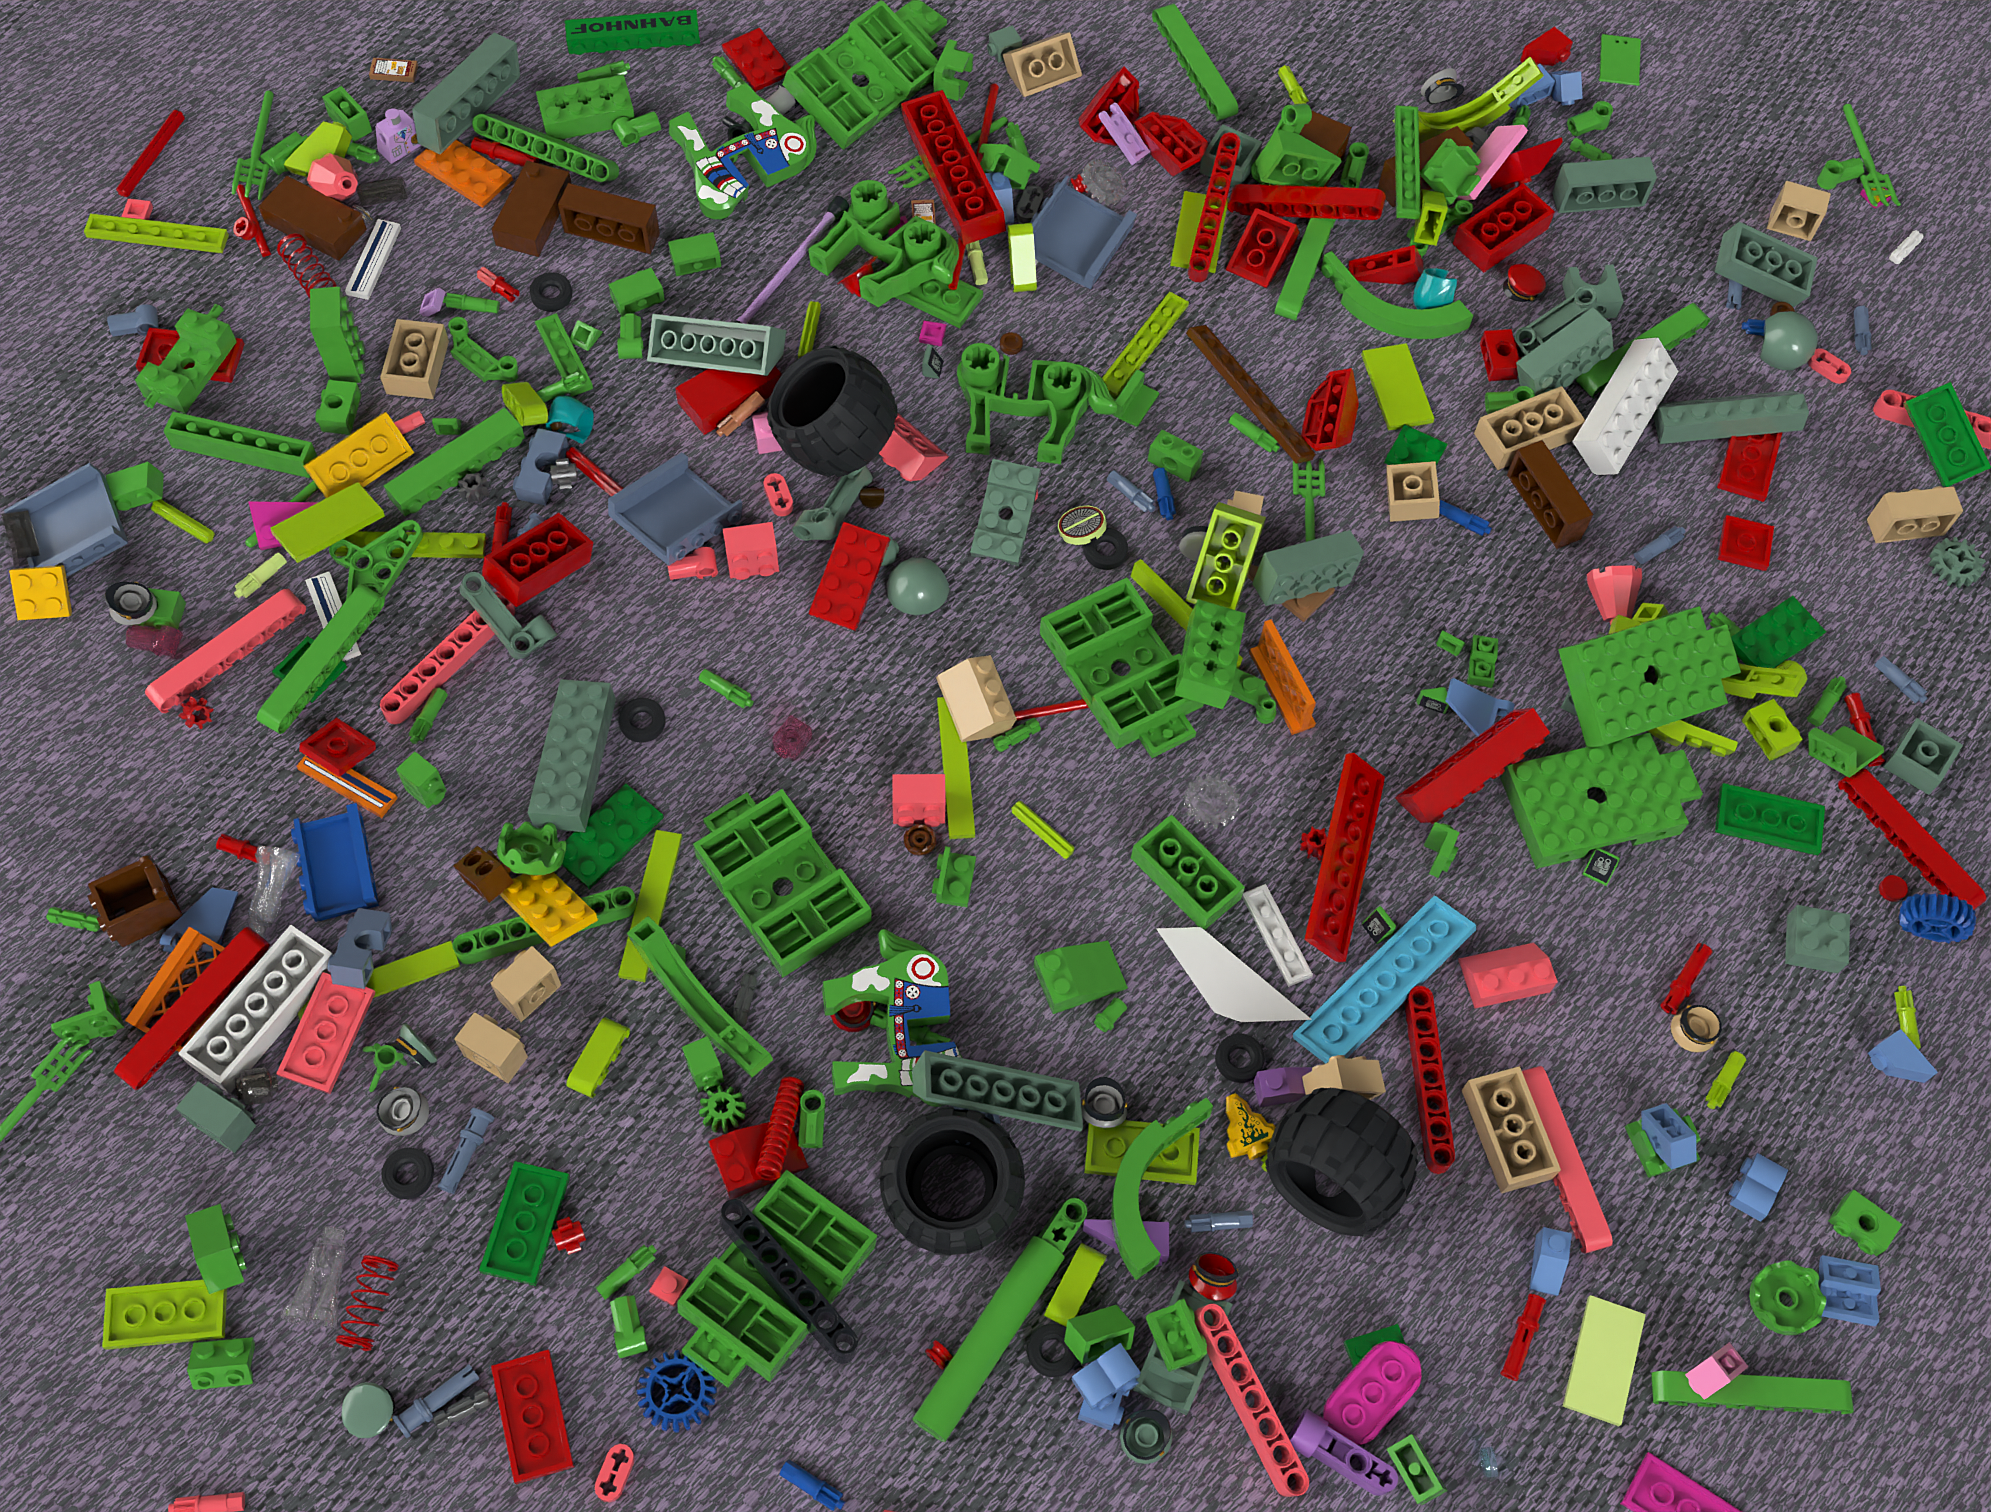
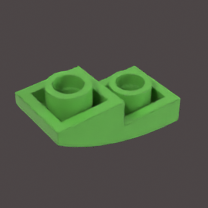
M1473 635L1467 684L1488 688L1493 687L1495 662L1498 657V639Z

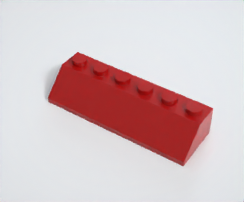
M1534 708L1513 710L1398 794L1395 799L1420 823L1434 824L1444 817L1443 812L1448 808L1454 809L1465 801L1463 797L1470 792L1474 794L1480 791L1485 786L1484 782L1490 777L1494 779L1504 773V767L1509 763L1515 764L1525 757L1524 752L1528 749H1535L1545 742L1543 738L1550 734V731Z

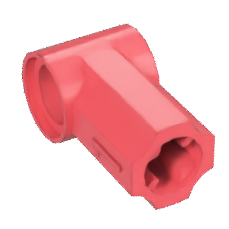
M711 547L698 548L693 554L685 555L683 559L669 565L670 580L693 576L699 579L711 575L716 577L718 569L714 549Z

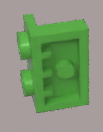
M295 131L260 155L261 161L268 164L269 168L277 175L282 174L284 171H289L284 166L285 161L308 136L302 137Z
M945 846L944 854H939L937 869L941 870L940 877L934 878L932 893L936 894L937 903L968 907L976 856L951 853V847Z

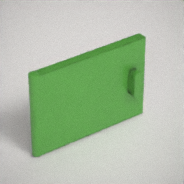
M1602 34L1599 81L1639 86L1641 39Z

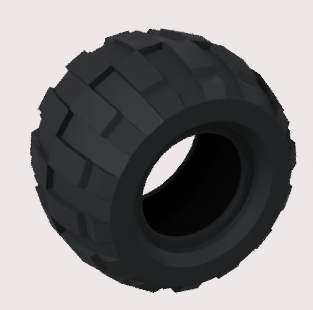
M836 345L815 349L803 355L787 368L776 383L767 407L769 409L767 420L772 434L782 450L801 467L823 476L831 477L836 475L841 477L861 469L879 454L892 435L898 412L895 397L891 393L892 389L881 371L871 361L853 350L849 351L844 347L838 348Z
M1330 1087L1313 1090L1311 1094L1303 1096L1284 1114L1274 1130L1267 1150L1268 1158L1265 1161L1266 1170L1272 1184L1279 1194L1299 1213L1330 1231L1347 1236L1371 1235L1377 1228L1383 1227L1403 1206L1412 1190L1417 1174L1415 1169L1418 1165V1152L1405 1128L1381 1106L1357 1093ZM1316 1170L1331 1178L1345 1190L1335 1197H1326L1319 1194L1316 1190Z
M954 1106L938 1108L937 1111L927 1114L922 1113L908 1121L909 1124L899 1133H896L887 1146L888 1149L880 1168L881 1198L886 1214L893 1226L907 1241L918 1248L931 1251L936 1255H968L983 1250L995 1240L997 1241L1009 1230L1013 1220L1018 1216L1025 1188L1024 1163L1020 1151L1012 1141L1010 1134L999 1123H995L987 1118L985 1114L971 1109H954ZM958 1154L968 1157L979 1166L985 1179V1193L979 1206L967 1216L953 1219L945 1218L934 1213L926 1205L921 1193V1181L925 1170L934 1160L944 1155Z

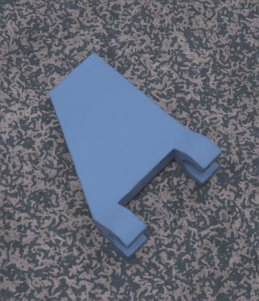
M1455 678L1450 681L1445 700L1476 736H1479L1494 725L1496 715L1506 716L1507 712L1513 711L1515 705L1508 700L1496 699Z
M212 887L162 935L160 945H164L163 951L172 952L179 938H182L188 927L193 928L221 945L238 892ZM204 943L202 952H206L205 957L214 958L212 947Z

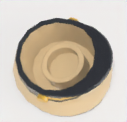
M1689 1005L1686 1009L1678 1011L1671 1021V1033L1674 1040L1682 1048L1691 1052L1709 1050L1716 1044L1722 1031V1023L1719 1016L1712 1009L1704 1005Z

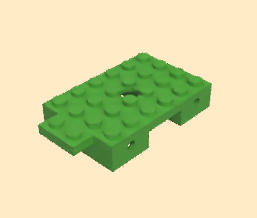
M880 0L851 22L847 33L823 51L818 47L786 72L782 85L810 115L815 117L816 122L844 150L898 108L901 103L907 101L934 80V69L938 60L932 53L937 49L938 45L909 13L902 19H899L887 4ZM854 74H864L868 79V85L865 87L855 85L852 81V76Z
M1126 577L1042 617L1040 635L1116 749L1139 739L1151 758H1154L1195 737L1196 731L1185 715L1203 707L1204 704L1174 695L1182 656L1180 653L1175 656L1171 655L1151 626L1152 612ZM1117 661L1128 664L1131 671L1125 676H1118L1113 673L1111 669L1112 664Z
M1700 606L1680 610L1628 629L1558 649L1586 747L1607 745L1728 704L1721 679L1741 673L1728 625L1724 624L1707 630ZM1649 665L1654 667L1657 682L1654 685L1650 682L1647 683L1644 678V673L1648 670Z
M1650 733L1624 738L1607 745L1585 747L1507 765L1505 772L1500 777L1536 869L1584 858L1589 850L1625 841H1631L1632 846L1680 835L1689 824L1681 803L1700 799L1703 795L1684 750L1659 755ZM1591 787L1602 789L1606 794V801L1598 804L1597 801L1589 799L1587 790Z
M783 789L757 805L748 792L703 819L704 824L711 833L693 844L695 855L782 978L872 921L871 908L844 871L841 868L836 870L812 837L811 827ZM779 879L790 880L794 886L793 891L787 896H779L773 891L774 883Z
M788 1170L782 1174L752 1211L753 1215L830 1304H832L876 1246L877 1235ZM748 1234L744 1237L750 1242L759 1239L753 1234ZM734 1243L729 1246L719 1259L714 1257L678 1300V1314L698 1328L696 1333L683 1347L682 1353L727 1388H729L746 1365L770 1382L809 1333L807 1324L795 1316ZM771 1255L762 1258L767 1263H773L777 1260ZM789 1277L787 1285L793 1284L795 1280ZM803 1298L799 1301L800 1304L806 1307L814 1304L808 1298Z

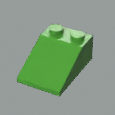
M1278 129L1255 160L1261 182L1286 186L1323 187L1342 162L1341 158L1301 135Z
M1108 941L1061 947L1035 956L1034 969L1052 1014L1128 989Z

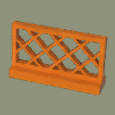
M1272 619L1264 621L1258 646L1251 648L1249 654L1261 677L1266 681V686L1291 734L1294 735L1315 727L1316 722L1312 717L1316 702Z
M188 927L125 1021L147 1033L150 1030L147 1025L154 1016L165 1014L169 1009L165 1000L168 994L180 991L182 995L185 992L184 989H188L192 984L183 985L181 977L186 969L196 967L197 976L199 977L201 975L200 966L212 963L218 956V951L222 952L225 947ZM203 943L212 947L214 958L199 961L197 952ZM221 1001V1002L214 1008V1010L204 1019V1021L193 1031V1033L189 1036V1039L187 1040V1042L185 1043V1045H186V1044L189 1042V1040L196 1034V1032L203 1026V1024L210 1018V1016L217 1010V1008L220 1006V1004L222 1003V1001ZM180 1046L176 1051L180 1052L183 1047Z

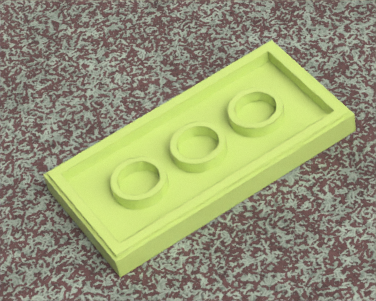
M1591 1295L1588 1297L1563 1407L1617 1426L1622 1424L1646 1314Z

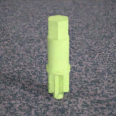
M979 240L966 244L967 257L970 260L975 284H987L988 277Z
M276 553L252 573H249L235 585V596L237 598L241 596L247 598L265 581L278 572V569L287 563L285 558L280 553Z

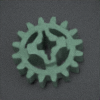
M1954 537L1951 542L1945 538L1942 543L1938 542L1929 555L1931 560L1928 564L1935 567L1932 574L1938 573L1940 575L1939 581L1945 579L1947 580V586L1955 583L1956 587L1960 588L1963 583L1966 587H1969L1972 582H1977L1985 570L1983 564L1986 561L1979 558L1982 551H1975V544L1968 546L1966 539L1958 542L1957 537Z

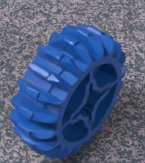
M1926 892L1923 895L1914 894L1913 897H1907L1900 907L1899 920L1902 930L1911 932L1914 936L1949 944L1951 941L1960 942L1961 939H1968L1975 929L1976 916L1973 906L1967 904L1965 900H1958L1956 896L1950 897L1947 894L1940 895L1936 892L1935 894H1928Z
M675 1350L674 1359H670L669 1354L665 1352L663 1353L665 1360L663 1363L660 1364L657 1358L652 1360L656 1367L654 1370L647 1366L644 1368L649 1378H639V1383L646 1386V1388L638 1389L637 1395L646 1398L641 1399L638 1405L640 1408L648 1407L643 1413L645 1418H650L654 1415L651 1421L654 1427L663 1420V1431L669 1429L670 1423H673L675 1433L679 1432L680 1423H684L688 1431L691 1430L689 1420L694 1418L696 1424L700 1425L702 1423L698 1416L700 1412L705 1416H709L710 1411L704 1405L715 1404V1399L708 1396V1394L717 1393L716 1386L709 1385L716 1379L712 1375H706L708 1372L696 1363L691 1362L687 1356L681 1359L679 1350ZM671 1369H687L676 1378L663 1376L665 1372ZM695 1374L700 1379L701 1384L698 1400L688 1392V1387L692 1382L691 1379ZM656 1383L665 1389V1396L662 1399L663 1404L660 1408L655 1405L653 1399ZM668 1385H670L671 1387L674 1386L675 1388H678L680 1385H684L681 1387V1389L686 1397H684L683 1395L680 1396L679 1394H675L673 1397H670L671 1395H673V1393L671 1392ZM677 1404H685L691 1407L680 1414L667 1413Z

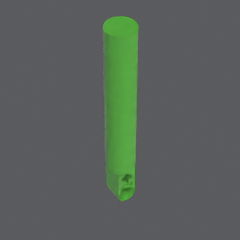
M1071 1198L1061 1203L1039 1236H1032L912 1420L920 1428L939 1441H947L1065 1257L1062 1253L1087 1215V1208L1082 1200ZM1067 1206H1072L1076 1210L1077 1216L1075 1220L1067 1216ZM1062 1228L1057 1236L1060 1240L1055 1242L1053 1240L1055 1235L1052 1232Z

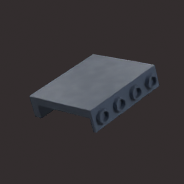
M1066 175L1062 182L1058 181L1052 191L1053 195L1051 198L1047 197L1044 200L1041 212H1036L1030 222L1033 226L1035 259L1070 280L1091 289L1133 228L1137 214L1129 210L1125 217L1119 215L1067 186L1069 176Z
M681 452L608 498V515L669 566L683 559L686 554L695 548L701 547L704 542L713 536L719 535L723 529L731 524H736L742 516V501L739 499L732 504L688 468V457Z
M91 463L80 467L76 471L58 479L56 482L4 510L5 514L15 520L30 568L64 565L66 577L128 544L105 475Z

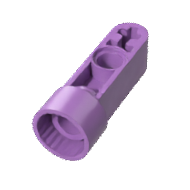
M1307 1408L1302 1412L1288 1436L1295 1451L1306 1458L1313 1456L1373 1495H1384L1397 1486L1398 1475L1393 1467L1328 1427L1329 1422ZM1332 1442L1334 1446L1331 1449L1330 1453L1326 1452V1450ZM1351 1456L1356 1457L1360 1461V1471H1356L1351 1467ZM1380 1474L1384 1476L1383 1482L1386 1483L1382 1486L1379 1484L1380 1478L1377 1477Z

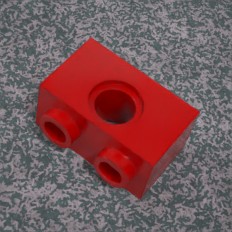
M1512 329L1484 331L1480 347L1489 382L1516 380L1518 376L1516 362L1522 358L1518 357V345L1513 337Z

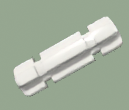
M1918 230L1913 231L1891 253L1889 259L1895 264H1899L1921 242L1924 237L1923 234L1919 233Z

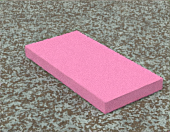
M1524 125L1496 127L1476 153L1481 160L1479 165H1475L1478 169L1475 175H1479L1481 178L1480 182L1468 196H1458L1455 200L1476 199L1528 130Z

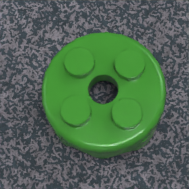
M506 822L502 828L497 845V855L500 861L509 867L512 872L527 875H545L558 870L563 863L566 851V841H558L557 829L553 823H547L543 828H536L530 822H524L518 829L513 830L512 823Z
M1789 1260L1769 1264L1758 1272L1751 1283L1749 1298L1753 1312L1759 1321L1768 1329L1783 1335H1798L1820 1323L1827 1299L1820 1291L1818 1273L1811 1268L1801 1267ZM1780 1292H1785L1791 1297L1792 1305L1790 1307L1784 1306L1780 1302Z

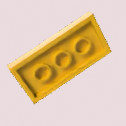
M383 412L303 467L325 498H328L356 482L364 488L414 454V451L387 412Z
M554 872L545 875L522 874L512 879L514 883L500 894L550 947L598 921L596 912Z

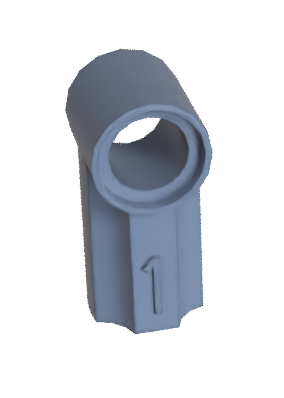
M148 304L138 306L135 312L107 317L112 336L133 333L146 336L149 327L159 328L157 309Z

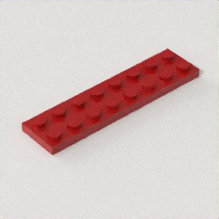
M1355 753L1345 755L1304 939L1339 963L1346 962L1385 776Z

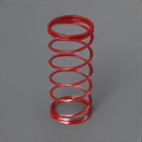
M289 234L280 240L277 245V252L283 261L288 264L289 270L294 273L295 278L300 281L299 283L305 289L308 297L310 298V289H313L316 284L327 280L321 287H325L329 281L333 283V287H336V282L330 277V274L324 272V265L318 263V257L312 255L313 251L310 247H306L307 242L305 238L300 234ZM292 237H299L290 241L284 247L282 253L280 252V247L286 240ZM296 240L303 241L301 248L295 250L291 255H284L285 249L289 244ZM305 248L310 250L311 254L300 259L297 264L290 263L291 257L296 252L300 254ZM311 257L316 258L317 262L308 266L303 272H296V268L302 260L308 258L304 261L307 262ZM317 265L322 267V272L316 273L308 281L302 280L303 274L310 267L314 266L310 270H313ZM322 274L328 275V277L320 278ZM319 275L318 277L315 278V279H317V280H315V281L310 285V287L308 288L309 282H310L311 280H313V278H314L315 276ZM302 282H307L306 287L303 286Z
M373 1255L363 1256L361 1265L372 1274L358 1275L356 1277L357 1282L367 1289L354 1290L351 1292V1295L356 1301L364 1305H350L346 1307L347 1313L358 1320H347L340 1324L342 1329L354 1336L338 1335L337 1339H335L337 1343L350 1348L354 1347L352 1345L358 1344L364 1347L360 1348L363 1351L372 1350L373 1344L370 1342H375L374 1339L357 1337L358 1335L355 1332L347 1329L343 1324L359 1323L380 1326L374 1322L359 1321L363 1319L351 1313L348 1309L358 1307L385 1311L384 1308L369 1306L366 1302L354 1296V1293L370 1292L389 1296L390 1294L387 1292L374 1290L362 1283L359 1277H378L394 1281L393 1277L377 1275L375 1271L369 1269L364 1264L380 1268L378 1265L382 1263L388 1265V1271H397L399 1265L396 1262Z

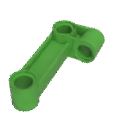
M1304 103L1285 106L1282 110L1281 120L1272 136L1277 129L1300 134L1304 125L1311 121L1312 111L1310 106ZM1256 162L1252 164V176L1260 185H1277L1261 182Z

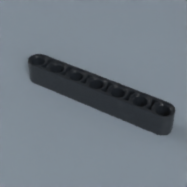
M737 1199L726 1201L722 1205L720 1225L723 1231L795 1316L807 1324V1330L829 1356L840 1364L851 1362L855 1357L858 1345V1337L747 1206ZM731 1213L738 1214L740 1218L737 1220H730L726 1216ZM748 1234H753L759 1239L750 1242L744 1237ZM771 1255L777 1260L773 1263H767L762 1258ZM784 1277H791L795 1280V1282L793 1284L787 1285L784 1284L781 1281V1279ZM803 1298H808L814 1304L806 1307L800 1304L799 1301ZM828 1320L831 1322L832 1327L822 1328L818 1325V1322ZM847 1342L850 1344L851 1349L847 1351L840 1350L837 1347V1343Z

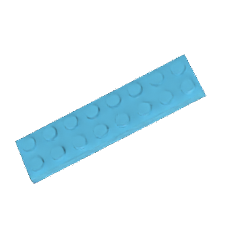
M1434 895L1309 1017L1312 1020H1306L1293 1033L1294 1040L1325 1064L1333 1056L1344 1055L1345 1058H1348L1408 998L1412 988L1421 985L1476 931V924Z

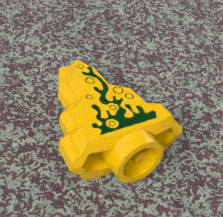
M1236 1093L1227 1096L1226 1115L1230 1124L1226 1130L1229 1137L1226 1146L1230 1157L1233 1158L1247 1154L1250 1160H1254L1267 1154L1268 1144H1270L1276 1128L1275 1125L1267 1123L1262 1114L1252 1112L1248 1103Z

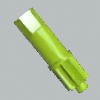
M1284 65L1279 68L1278 75L1294 104H1307L1309 100L1290 67Z
M1899 986V992H1894L1900 1029L1920 1049L1915 1015L1916 1008H1914L1911 990L1907 991L1906 986Z
M1736 1051L1732 1052L1717 1079L1713 1081L1712 1087L1705 1099L1708 1101L1707 1106L1710 1109H1715L1716 1106L1721 1108L1728 1093L1731 1092V1087L1746 1061L1743 1054Z

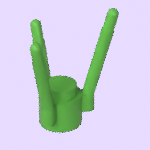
M376 1043L374 1046L363 1047V1052H375L373 1060L377 1070L369 1087L370 1092L375 1090L383 1071L392 1069L396 1061L403 1066L407 1065L406 1060L403 1058V1053H397L396 1049L392 1046H380V1044Z

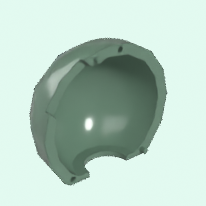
M1793 311L1778 312L1768 317L1764 324V339L1760 352L1761 360L1769 366L1780 370H1795L1806 364L1814 355L1818 344V333L1813 322L1805 315Z
M912 557L897 564L890 572L886 584L887 598L893 607L911 615L929 614L939 609L947 600L950 591L948 581L942 570L933 561L923 557Z

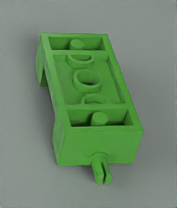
M214 304L208 314H201L187 308L175 325L180 338L160 366L148 362L135 381L142 395L147 398L143 402L147 407L153 408L158 402L186 414L237 342L230 325L217 320L224 311L220 305ZM189 363L195 364L193 368L184 369Z

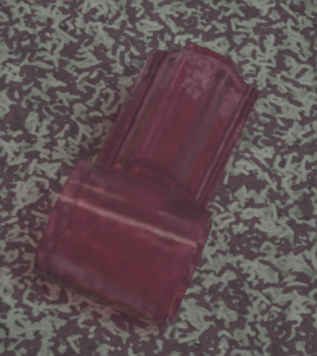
M133 625L126 632V644L129 648L152 651L159 657L167 655L171 656L170 659H173L183 634L178 629L170 626H161L160 629Z

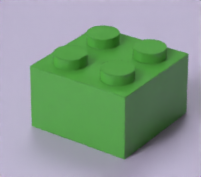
M221 1204L185 1215L195 1261L209 1294L245 1282L242 1270L247 1269L243 1253H238L240 1252V1247H242L237 1230L231 1232L235 1230L231 1214H224Z

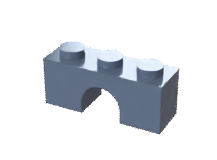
M538 428L535 437H531L527 457H523L521 472L519 476L515 477L513 482V490H515L518 500L546 506L553 483L549 473L539 470L548 464L556 465V459L565 458L569 447L566 434Z
M358 908L354 918L349 919L347 931L344 937H340L337 951L328 961L327 968L328 972H331L332 984L365 989L374 970L372 951L369 949L384 950L392 931L390 913Z

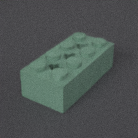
M1650 157L1570 162L1562 164L1552 194L1558 213L1645 206L1657 176Z
M1738 222L1723 234L1715 273L1774 300L1789 303L1794 308L1810 296L1818 258Z
M1594 307L1589 309L1516 362L1520 386L1531 388L1535 396L1561 386L1568 387L1574 379L1590 371L1596 363L1608 358L1614 351L1611 324Z
M1348 530L1266 552L1263 555L1252 584L1265 606L1282 604L1294 598L1300 599L1315 592L1322 593L1337 586L1343 587L1352 581L1364 551L1352 532Z

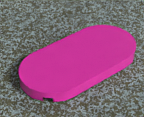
M1385 1341L1375 1345L1327 1398L1323 1416L1329 1422L1328 1427L1357 1445L1366 1444L1373 1440L1420 1386L1422 1370L1420 1360L1415 1352L1408 1346L1396 1341Z

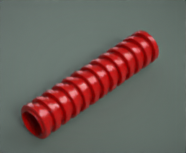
M784 1077L780 1081L766 1137L764 1138V1144L762 1145V1151L758 1160V1166L755 1170L760 1178L767 1181H775L780 1178L785 1155L787 1154V1148L799 1109L798 1106L802 1091L804 1090V1083L795 1077Z

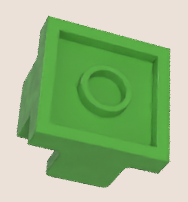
M948 39L934 69L933 91L934 93L943 90L947 98L956 101L963 98L968 87L967 81L954 78L956 71L961 73L963 71L971 72L973 69V54L958 50L957 41Z
M1451 138L1445 139L1421 170L1420 175L1435 192L1444 193L1447 205H1451L1458 196H1468L1480 182L1481 178L1479 175H1475L1478 171L1475 165H1479L1481 160L1469 146H1457Z
M982 144L979 153L983 155L980 165L984 173L1004 171L1003 175L1011 180L1012 189L1024 190L1030 174L1038 173L1040 164L1007 144Z
M1672 1109L1680 1117L1677 1109ZM1683 1116L1681 1119L1696 1134L1697 1144L1701 1140L1690 1116ZM1642 1118L1639 1121L1627 1124L1625 1129L1648 1178L1670 1171L1669 1166L1654 1151L1645 1130H1642ZM1696 1151L1697 1161H1699L1700 1157Z

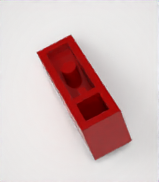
M1412 245L1350 260L1349 272L1357 281L1403 285L1418 281L1423 272V260L1416 246Z

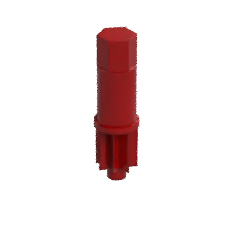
M502 502L501 506H497L491 552L508 543L512 508L509 507L507 502Z

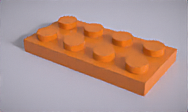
M455 140L441 154L426 148L414 159L415 165L482 208L513 181L511 174L458 140Z

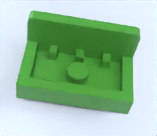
M1435 822L1424 843V847L1438 852L1429 872L1430 875L1439 878L1442 871H1448L1459 849L1454 845L1460 832L1454 830L1448 824Z
M1184 1298L1178 1300L1172 1306L1149 1313L1145 1317L1168 1372L1195 1363L1207 1354L1205 1337L1202 1333H1199L1195 1324L1194 1312L1186 1304Z
M253 1337L193 1343L187 1367L193 1389L252 1384L253 1374L250 1367L255 1349Z

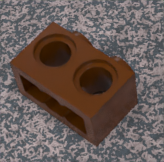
M476 846L453 865L463 881L488 903L514 883L508 874L511 872L510 868L498 860L492 851L488 850L485 852L479 846Z

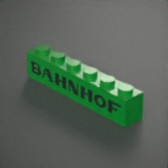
M697 10L565 20L569 54L582 55L589 52L605 53L606 51L614 50L627 51L628 49L638 48L646 50L651 47L669 48L675 45L692 46L700 44Z

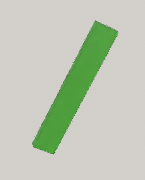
M1396 105L1394 110L1396 218L1419 219L1421 215L1418 107Z

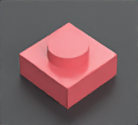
M128 199L121 217L149 220L153 205L151 201Z
M664 1266L649 1292L674 1307L689 1284V1280Z

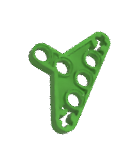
M404 521L363 548L344 539L329 547V553L333 560L349 569L346 600L361 584L370 589H376L379 594L386 597L423 538V531L416 521ZM414 529L416 532L415 535L410 534L408 536L406 534L407 530L412 531ZM345 546L348 548L346 556L337 557L335 555L339 547ZM395 548L404 549V554L401 558L395 559L391 557V553ZM367 557L370 559L367 567H357V561L360 558ZM383 568L391 570V574L387 579L378 578V573Z

